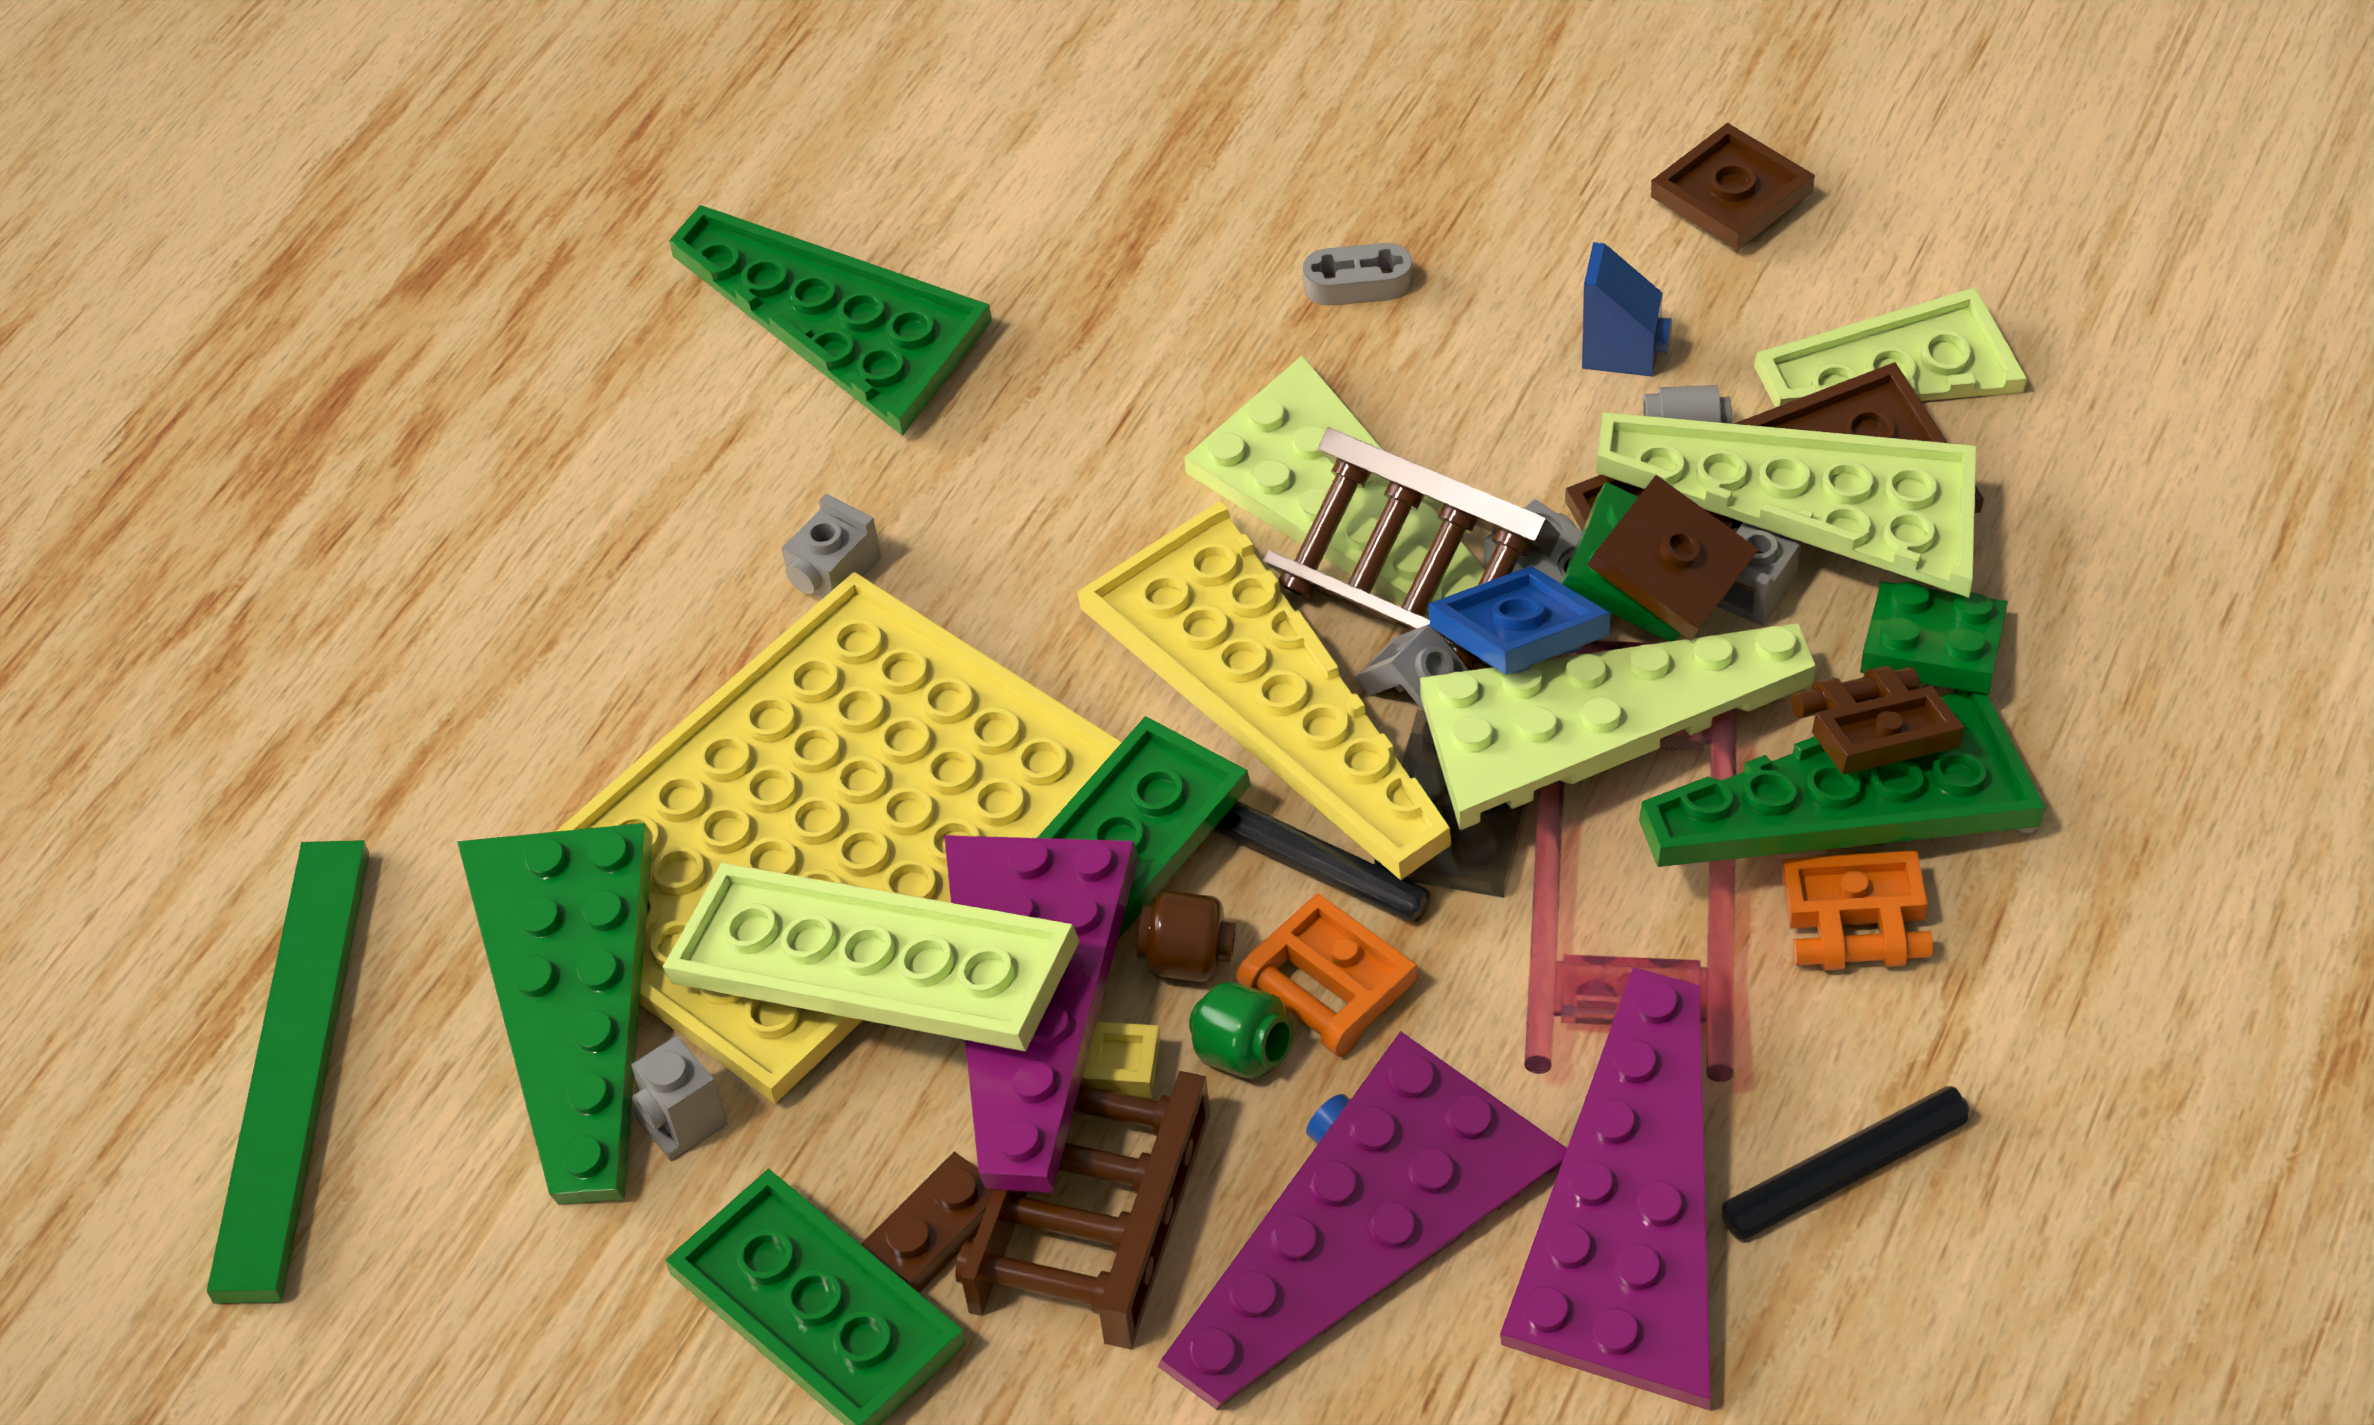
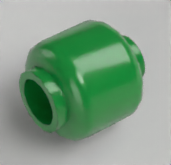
M1226 981L1214 986L1195 1004L1189 1019L1193 1048L1201 1062L1249 1079L1261 1077L1271 1069L1278 1067L1286 1059L1293 1043V1024L1288 1016L1287 1008L1281 999L1274 994L1232 981Z

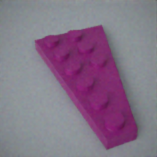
M1400 1031L1160 1360L1158 1368L1217 1410L1285 1362L1290 1355L1321 1333H1326L1343 1321L1356 1308L1373 1296L1376 1297L1460 1238L1465 1231L1493 1211L1501 1209L1518 1197L1523 1190L1541 1177L1556 1170L1561 1166L1567 1148Z

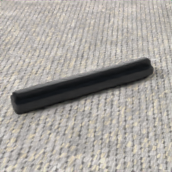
M1240 801L1235 803L1213 829L1406 921H1419L1429 903L1430 892L1426 888L1405 878L1400 880L1388 870Z
M1945 1086L1724 1201L1721 1214L1722 1220L1734 1238L1745 1240L1966 1124L1968 1112L1970 1111L1969 1105L1957 1088Z

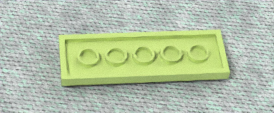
M721 863L663 965V969L673 984L1026 1051L1080 940L1073 925L1068 923Z

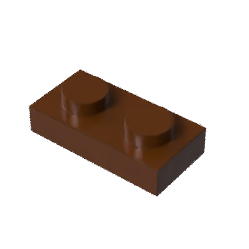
M954 1151L861 1245L920 1293L960 1252L964 1242L971 1241L976 1236L993 1189H985L978 1168Z

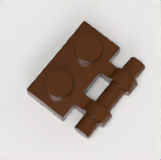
M1885 665L1868 669L1862 678L1841 682L1838 678L1834 677L1813 683L1811 690L1794 693L1791 697L1792 710L1797 718L1802 719L1815 716L1812 733L1842 775L1959 748L1964 732L1963 725L1933 686L1919 688V677L1913 667L1893 670Z

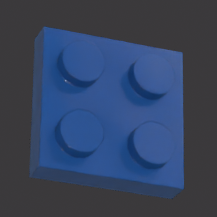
M1533 566L1428 603L1430 627L1505 675L1524 672L1531 668L1533 664L1562 653L1576 652L1583 648L1585 644L1610 635V612Z

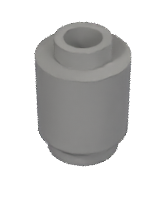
M1718 385L1659 387L1656 394H1644L1643 416L1732 424L1730 397L1719 396Z

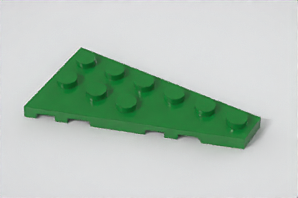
M703 205L697 207L669 240L672 255L675 259L902 436L992 322L990 304Z
M645 823L457 841L548 1192L558 1205L625 1199L634 1073L631 1064L635 1062L653 841V834Z

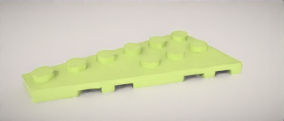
M1300 356L1187 454L1184 459L1186 474L1302 545L1335 477L1331 473L1334 464L1317 449L1327 427L1377 448H1382L1307 360ZM1367 480L1364 488L1357 487L1323 557L1325 560L1352 575L1388 501V498L1384 496L1387 487ZM1421 502L1417 511L1410 510L1373 587L1374 590L1402 606L1442 523L1438 519V514L1431 506ZM1460 542L1432 602L1478 585L1485 569L1462 542ZM1429 608L1424 616L1426 619H1429Z

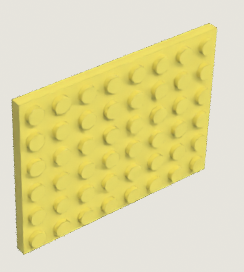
M853 572L557 831L645 823L653 834L640 1005L776 1104L863 1020L671 983L663 969V965L720 864H732L951 903L944 835L1037 838L1122 742L864 577Z

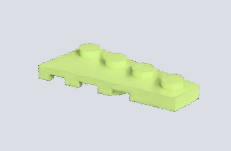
M1976 287L1757 352L1754 368L1775 408L1893 362H1896L1920 401L2023 393L2027 381L2024 372Z

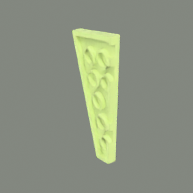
M1602 412L1596 473L1643 489L1647 487L1655 475H1658L1703 509L1968 598L1970 596L1973 579L1976 446Z
M1798 623L1709 635L1693 638L1691 641L1685 639L1547 659L1533 664L1531 668L1524 672L1509 673L1507 675L1491 667L1420 678V697L1459 830L1479 823L1480 813L1505 802L1511 809L1533 801L1534 790L1559 780L1574 784L1659 749L1661 738L1685 729L1689 735H1693L1710 728L1712 717L1734 708L1749 712L1812 686L1815 680L1816 665Z

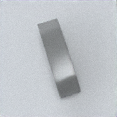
M1380 243L1326 248L1310 254L1303 263L1305 294L1311 301L1321 305L1392 300L1405 295L1412 287V257L1404 247L1396 244ZM1391 270V273H1382V271ZM1334 275V278L1327 279L1324 276Z

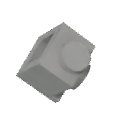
M825 494L819 500L820 510L782 547L786 575L790 582L805 594L814 593L822 598L827 596L853 572L864 577L881 559L874 518L828 494Z
M1743 522L1736 533L1759 550L1717 607L1764 626L1798 577L1801 544L1792 538ZM1740 582L1749 587L1754 588V592L1735 585V583Z
M678 1035L631 1064L639 1088V1092L632 1096L636 1106L632 1109L633 1115L670 1161L727 1125L714 1078Z

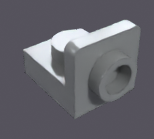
M1429 624L1394 637L1354 677L1370 696L1392 687L1397 692L1406 690L1417 705L1425 711L1420 697V678L1468 671V669L1439 632L1430 627Z

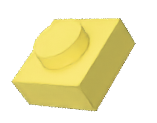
M1097 1021L1082 1077L1083 1085L1137 1097L1152 1098L1161 1042L1159 1025Z

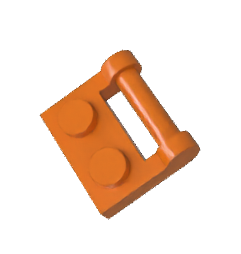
M1316 893L1243 960L1237 971L1236 979L1242 985L1278 996L1286 1006L1287 1011L1321 1035L1320 1042L1324 1047L1336 1056L1341 1057L1356 1045L1362 1031L1418 980L1416 963L1322 895ZM1289 960L1346 1002L1347 1005L1338 1013L1334 1012L1280 972L1278 968Z

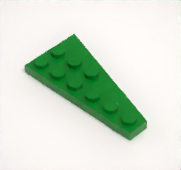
M1957 689L1956 692L1941 698L1964 727L1959 748L1842 775L1814 736L1795 743L1793 753L1771 761L1766 755L1745 762L1742 773L1723 780L1707 776L1642 801L1639 822L1657 867L2040 827L2045 806L1988 694Z

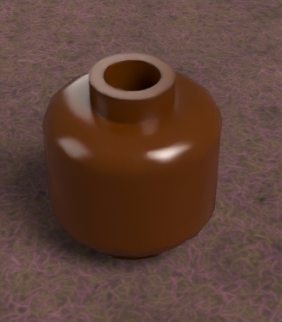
M1164 891L1158 895L1154 905H1143L1137 939V958L1147 959L1148 969L1156 977L1200 983L1207 982L1215 975L1218 961L1229 963L1232 961L1236 923L1224 921L1222 903L1214 896Z

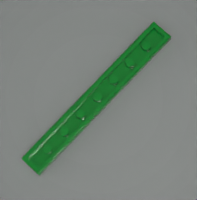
M364 840L301 842L207 1286V1293L213 1304L282 1302L370 855Z

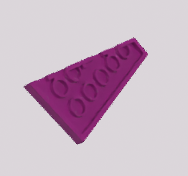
M944 835L951 903L1072 924L1080 940L1026 1051L965 1040L978 1172L985 1189L1053 1193L1139 856L1134 841Z
M1633 967L1500 1332L1501 1345L1711 1411L1700 985Z

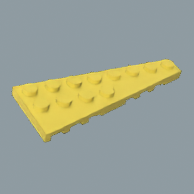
M1221 501L1216 502L1077 591L1082 611L1400 880L1404 879L1451 846L1450 827L1416 778L1411 779L1395 757L1393 745L1384 733L1379 734L1366 715L1365 705L1357 693L1352 694L1339 676V669L1335 661L1299 610L1294 611L1280 591L1278 579L1271 569L1267 571L1254 553L1253 543L1246 533H1240L1230 518L1228 507Z

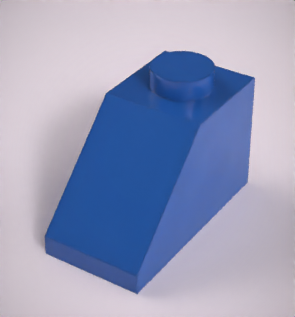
M1593 242L1584 281L1582 369L1652 377L1657 353L1668 354L1672 318L1662 317L1663 293L1605 243Z

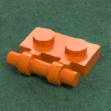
M1917 851L1783 859L1781 875L1790 929L1817 927L1819 936L1817 938L1793 939L1795 966L1821 964L1823 971L1845 969V963L1882 960L1884 967L1906 966L1907 959L1933 957L1931 931L1905 932L1903 922L1925 921L1927 899ZM1878 923L1880 934L1843 936L1842 925Z

